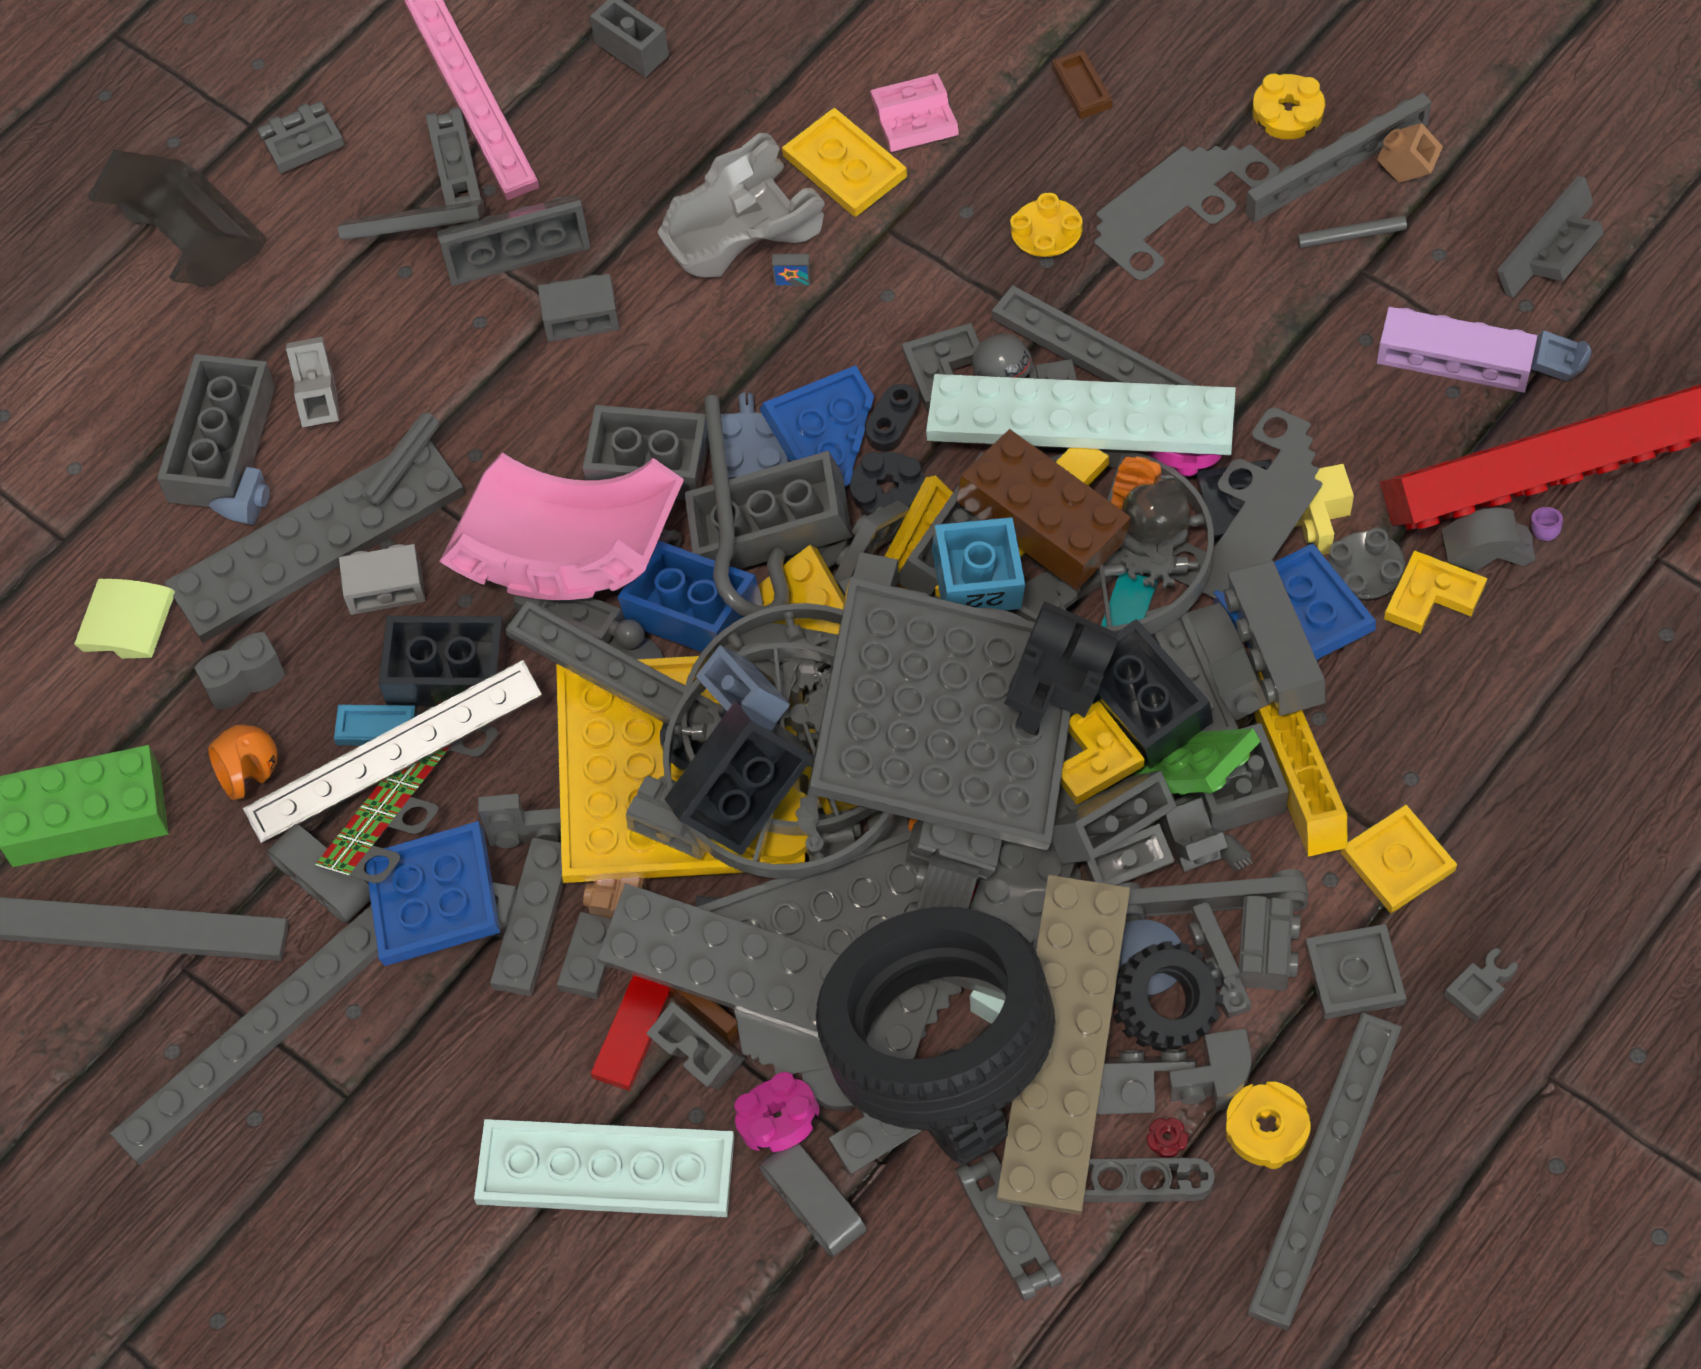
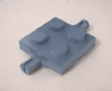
M741 393L738 396L740 413L721 414L728 479L788 463L784 450L762 413L754 412V395L748 393V405H746L745 393Z

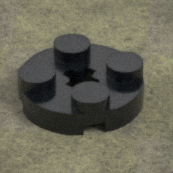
M869 452L865 454L861 463L854 469L850 482L851 499L854 505L856 504L861 510V514L869 516L880 506L886 507L897 500L910 508L925 480L919 461L896 452ZM885 482H891L893 485L898 486V488H891L889 493H883L880 485Z

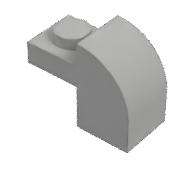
M323 337L286 343V351L294 379V397L302 427L339 421L336 385Z

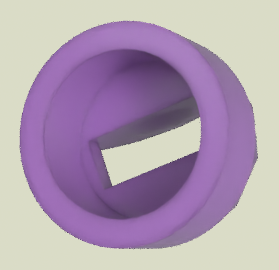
M1542 507L1535 510L1531 517V531L1534 536L1542 541L1555 539L1562 529V514L1551 507Z

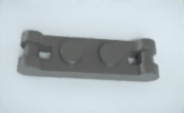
M460 107L452 108L450 113L436 115V112L425 114L445 205L481 200ZM468 190L469 195L455 198L454 193Z
M990 1151L980 1156L981 1161L969 1167L967 1164L954 1169V1172L1018 1294L1025 1302L1036 1296L1035 1291L1047 1285L1053 1288L1063 1283V1280L1022 1205L997 1201L1002 1167L995 1153ZM989 1176L993 1186L980 1191L976 1182ZM1036 1263L1039 1270L1027 1276L1023 1268Z

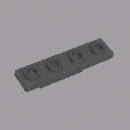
M1577 176L1498 268V274L1506 296L1515 297L1532 275L1564 281L1604 234L1601 222L1582 218L1593 205V199L1585 177Z
M1129 1049L1119 1051V1057H1105L1097 1114L1155 1113L1154 1071H1177L1196 1068L1194 1056L1186 1055L1185 1049L1161 1050V1056H1144L1143 1050Z

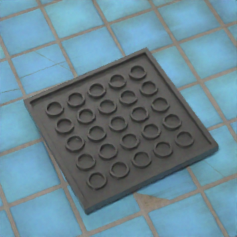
M850 577L807 793L1047 851L1052 841L1071 712L1049 703L1036 732L1032 734L1015 726L1020 711L1004 704L1010 689V683L1018 668L1035 622Z

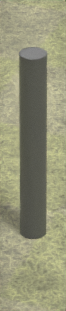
M1402 215L1297 234V244L1300 249L1406 230L1407 221L1406 217Z

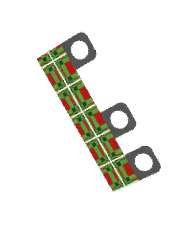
M485 726L477 730L483 731L487 735L485 743L480 747L468 749L463 746L464 738L381 781L315 865L371 883L384 881L400 861V855L396 852L373 846V844L387 827L412 834L423 831L438 812V806L411 796L447 750L473 757L479 756L485 752L498 734L497 729ZM413 807L425 808L427 816L424 821L413 826L403 823L402 818L406 811ZM385 856L388 858L389 865L383 872L369 875L364 871L365 863L372 857Z

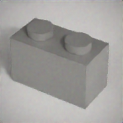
M397 544L390 546L388 549L371 552L357 551L351 555L339 557L343 597L350 615L426 602L421 563L415 544Z

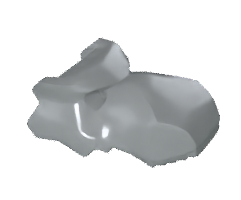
M759 133L741 148L716 157L711 169L704 177L705 183L689 193L672 199L658 234L668 252L686 272L700 277H721L736 256L758 240L768 239L776 242L798 243L819 234L824 217L821 210L825 202L813 188L802 189L791 201L785 196L773 181L783 170L784 164L780 159L776 158L780 148L768 133Z

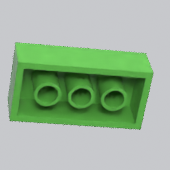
M149 745L0 776V849L12 867L169 835L161 769Z

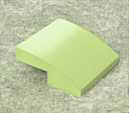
M98 579L74 644L83 652L114 651L122 659L152 658L175 591L169 587L147 582L123 579Z

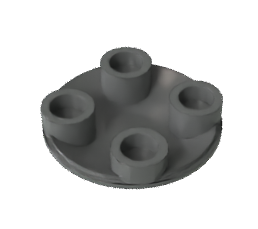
M1373 528L1369 531L1352 533L1330 546L1328 562L1358 599H1374L1390 593L1398 586L1405 571V558L1402 550L1389 538L1387 532L1383 529Z

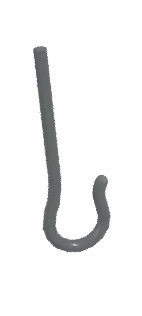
M709 395L705 397L704 403L719 524V545L714 562L713 579L717 592L724 602L735 612L745 617L762 609L789 604L790 592L783 570L785 552L782 548H774L768 558V573L774 591V600L770 604L764 606L751 603L740 596L731 585L729 567L733 556L735 540L734 521L719 398L716 395Z

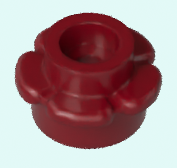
M1172 1117L1168 1118V1120L1158 1118L1149 1126L1150 1133L1146 1137L1147 1144L1157 1155L1170 1158L1186 1148L1188 1134L1184 1132V1125L1178 1119ZM1168 1133L1171 1135V1139L1166 1140L1163 1135Z

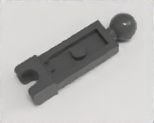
M518 595L514 597V606L517 612H519L526 600H529L607 644L612 636H614L617 644L623 649L631 650L637 648L643 642L644 628L639 622L632 619L623 620L624 615L621 608L595 598L545 600Z

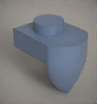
M1543 330L1537 336L1531 369L1564 381H1570L1587 367L1592 354L1590 345L1586 341L1575 342Z
M246 467L235 498L214 499L209 502V506L215 512L231 521L254 525L261 507H265L268 503L270 488L266 485L260 469Z

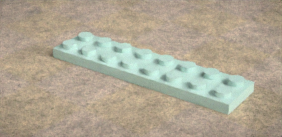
M934 374L926 429L927 441L994 444L1004 433L1011 429L1033 446L1231 455L1236 388Z

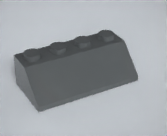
M576 194L557 197L544 203L524 206L514 211L487 216L477 221L453 225L447 229L436 231L452 286L591 249L582 204Z

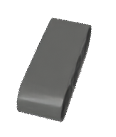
M294 824L266 851V854L282 872L337 919L347 924L370 901L369 885L365 880L316 866V862L327 848L300 825Z
M799 1143L787 1150L773 1152L758 1164L766 1180L830 1257L834 1258L867 1232L858 1214Z

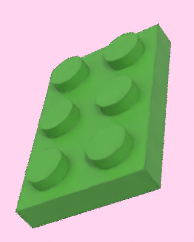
M1253 728L1200 732L1152 768L1144 764V767L1139 769L1134 775L1161 771L1171 794L1214 793L1225 785L1226 778L1235 768L1248 761L1250 758L1249 753L1261 741Z

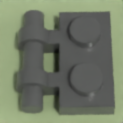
M321 101L309 106L307 103L297 107L298 111L281 118L278 115L268 119L269 123L256 128L261 140L265 142L266 148L280 174L345 146L341 134L329 113H326Z

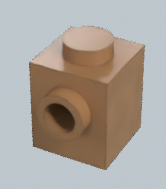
M1422 123L1391 131L1383 141V147L1377 160L1400 183L1431 174L1443 146Z

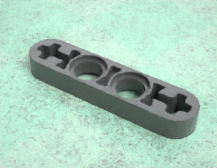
M1199 1158L1090 1159L1088 1171H1092V1190H1086L1085 1187L1083 1203L1199 1201L1208 1197L1212 1192L1215 1175L1210 1164ZM1150 1170L1158 1171L1163 1175L1165 1183L1159 1189H1147L1141 1183L1140 1177L1142 1174ZM1172 1170L1177 1171L1176 1179H1188L1192 1171H1197L1199 1178L1206 1179L1201 1181L1199 1188H1192L1191 1181L1177 1180V1189H1170ZM1105 1171H1115L1121 1176L1122 1184L1116 1190H1106L1098 1183V1177Z

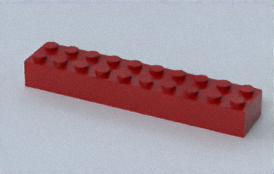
M1701 384L1380 481L1392 526L1405 524L1406 530L1430 527L1440 523L1438 516H1441L1442 519L1466 516L1475 513L1474 505H1477V508L1498 506L1511 502V494L1513 498L1523 495H1534L1547 491V483L1549 487L1559 484L1566 485L1583 480L1584 476L1602 474L1619 469V465L1631 462L1638 463L1655 458V454L1667 451L1674 452L1691 447V443L1701 441Z

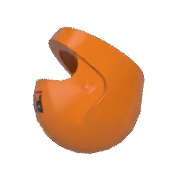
M234 725L223 731L208 747L213 770L223 790L231 800L244 798L243 779L252 778L260 783H264L269 779L277 764L278 752L275 742L265 730L254 725Z

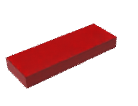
M633 975L591 1071L592 1079L631 1091L653 1040L646 1033L665 1011L671 995L668 986Z

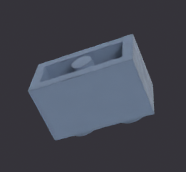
M719 645L696 675L698 680L726 711L729 710L736 700L776 724L791 705L750 660L722 645Z

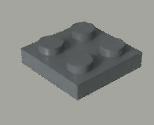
M1386 924L1305 939L1304 945L1324 1020L1405 1005L1407 998Z

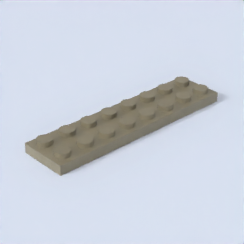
M1048 875L1036 953L1041 962L1054 1005L1055 1034L1049 1055L1043 1063L1041 1070L1032 1082L1012 1100L997 1201L1078 1215L1082 1213L1128 907L1129 887Z

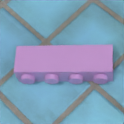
M1389 307L1380 341L1377 364L1525 393L1538 335L1529 334L1518 329L1508 330L1493 327L1482 322L1472 323L1452 319L1445 315L1436 316L1415 312L1409 308Z

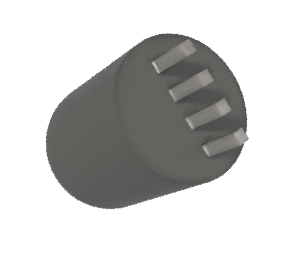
M1224 835L1228 848L1220 850V854L1231 869L1239 871L1248 866L1249 863L1253 864L1251 853L1234 836Z

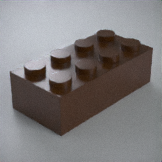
M1011 429L1004 433L961 475L956 502L981 520L1013 518L1018 548L1076 591L1124 543L1131 520L1128 514Z

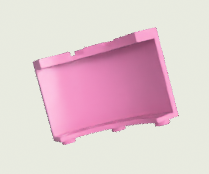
M502 452L484 471L439 562L475 582L484 585L486 580L508 587L507 593L528 598L575 600L593 597L596 591L608 588L614 591L630 583L645 571L684 479L654 458L639 469L612 479L588 481L566 479L527 467Z

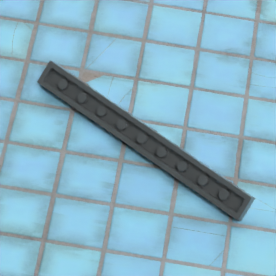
M368 907L110 1133L113 1139L139 1166L378 957L372 907Z

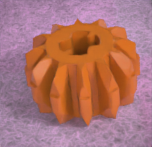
M1127 456L1122 461V464L1118 466V473L1112 489L1111 503L1127 513L1129 501V512L1132 521H1147L1155 511V505L1161 489L1162 475L1160 464L1148 458ZM1130 492L1129 498L1124 502L1126 495ZM1126 502H1127V504H1126V505H1127V512H1126V507H1125V509H1123V507H1124V505H1125Z

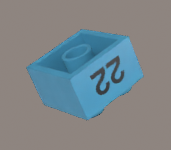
M1013 518L935 525L932 554L940 599L975 608L1021 609L1025 580Z

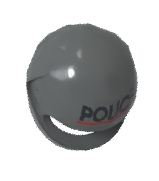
M1006 333L991 335L981 341L974 351L972 357L974 376L1025 378L1029 374V378L1037 379L1032 356L1027 347L1015 335Z

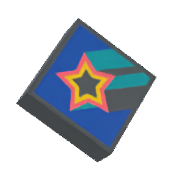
M772 254L774 286H811L809 254Z

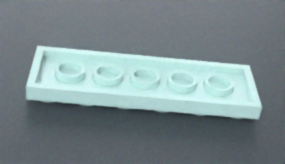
M484 1119L474 1200L477 1205L728 1217L734 1132Z

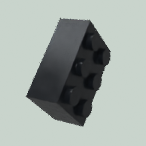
M386 616L379 676V687L386 705L437 706L505 670L509 638L506 635L502 616Z
M1135 619L1117 632V644L1103 673V679L1093 703L1100 701L1143 756L1144 763L1149 768H1152L1213 723L1210 701L1141 623Z
M735 700L664 800L679 821L742 856L813 759V756L796 735Z

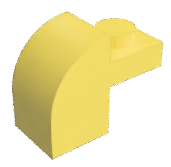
M1344 464L1319 469L1315 479L1321 481L1323 485L1295 525V527L1302 525L1306 543H1313L1322 555L1329 554L1330 546L1334 540V531L1330 519L1351 515L1354 494Z

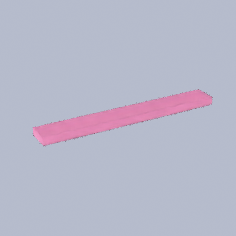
M404 0L405 6L457 106L460 107L461 114L506 200L508 201L538 189V180L444 1Z

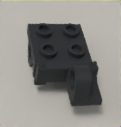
M1044 601L1004 702L1005 705L1020 711L1015 726L1034 734L1049 703L1074 714L1077 713L1085 718L1099 690L1103 673L1114 652L1118 633Z

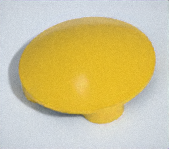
M1054 193L1041 194L1037 200L1023 206L1010 220L1011 235L1015 244L1026 253L1041 257L1055 256L1068 251L1079 241L1083 232V221L1078 210L1071 204L1059 200L1058 196Z

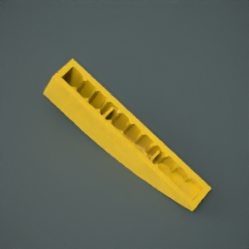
M1259 671L1260 676H1261V678H1262V680H1263V679H1264V678H1263V675H1262L1261 671ZM1271 702V704L1254 711L1257 724H1262L1288 787L1287 807L1308 857L1348 848L1347 812L1302 710L1279 716L1274 702Z

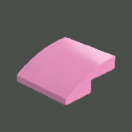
M938 73L870 90L880 126L891 152L959 135L958 123L949 107L947 92Z

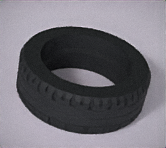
M931 907L914 910L892 917L869 929L852 942L835 961L824 979L816 1004L815 1018L818 1037L834 1079L844 1096L853 1105L857 1106L860 1111L868 1114V1116L883 1123L907 1129L939 1130L953 1128L980 1120L1001 1109L1015 1099L1041 1070L1043 1063L1049 1055L1055 1034L1054 1005L1041 962L1026 937H1023L1022 933L1012 928V925L987 913L962 907ZM942 977H970L986 981L1005 993L1006 998L1003 1007L989 1028L969 1044L945 1055L925 1059L897 1058L883 1054L870 1047L866 1039L869 1029L880 1011L897 995L919 983Z

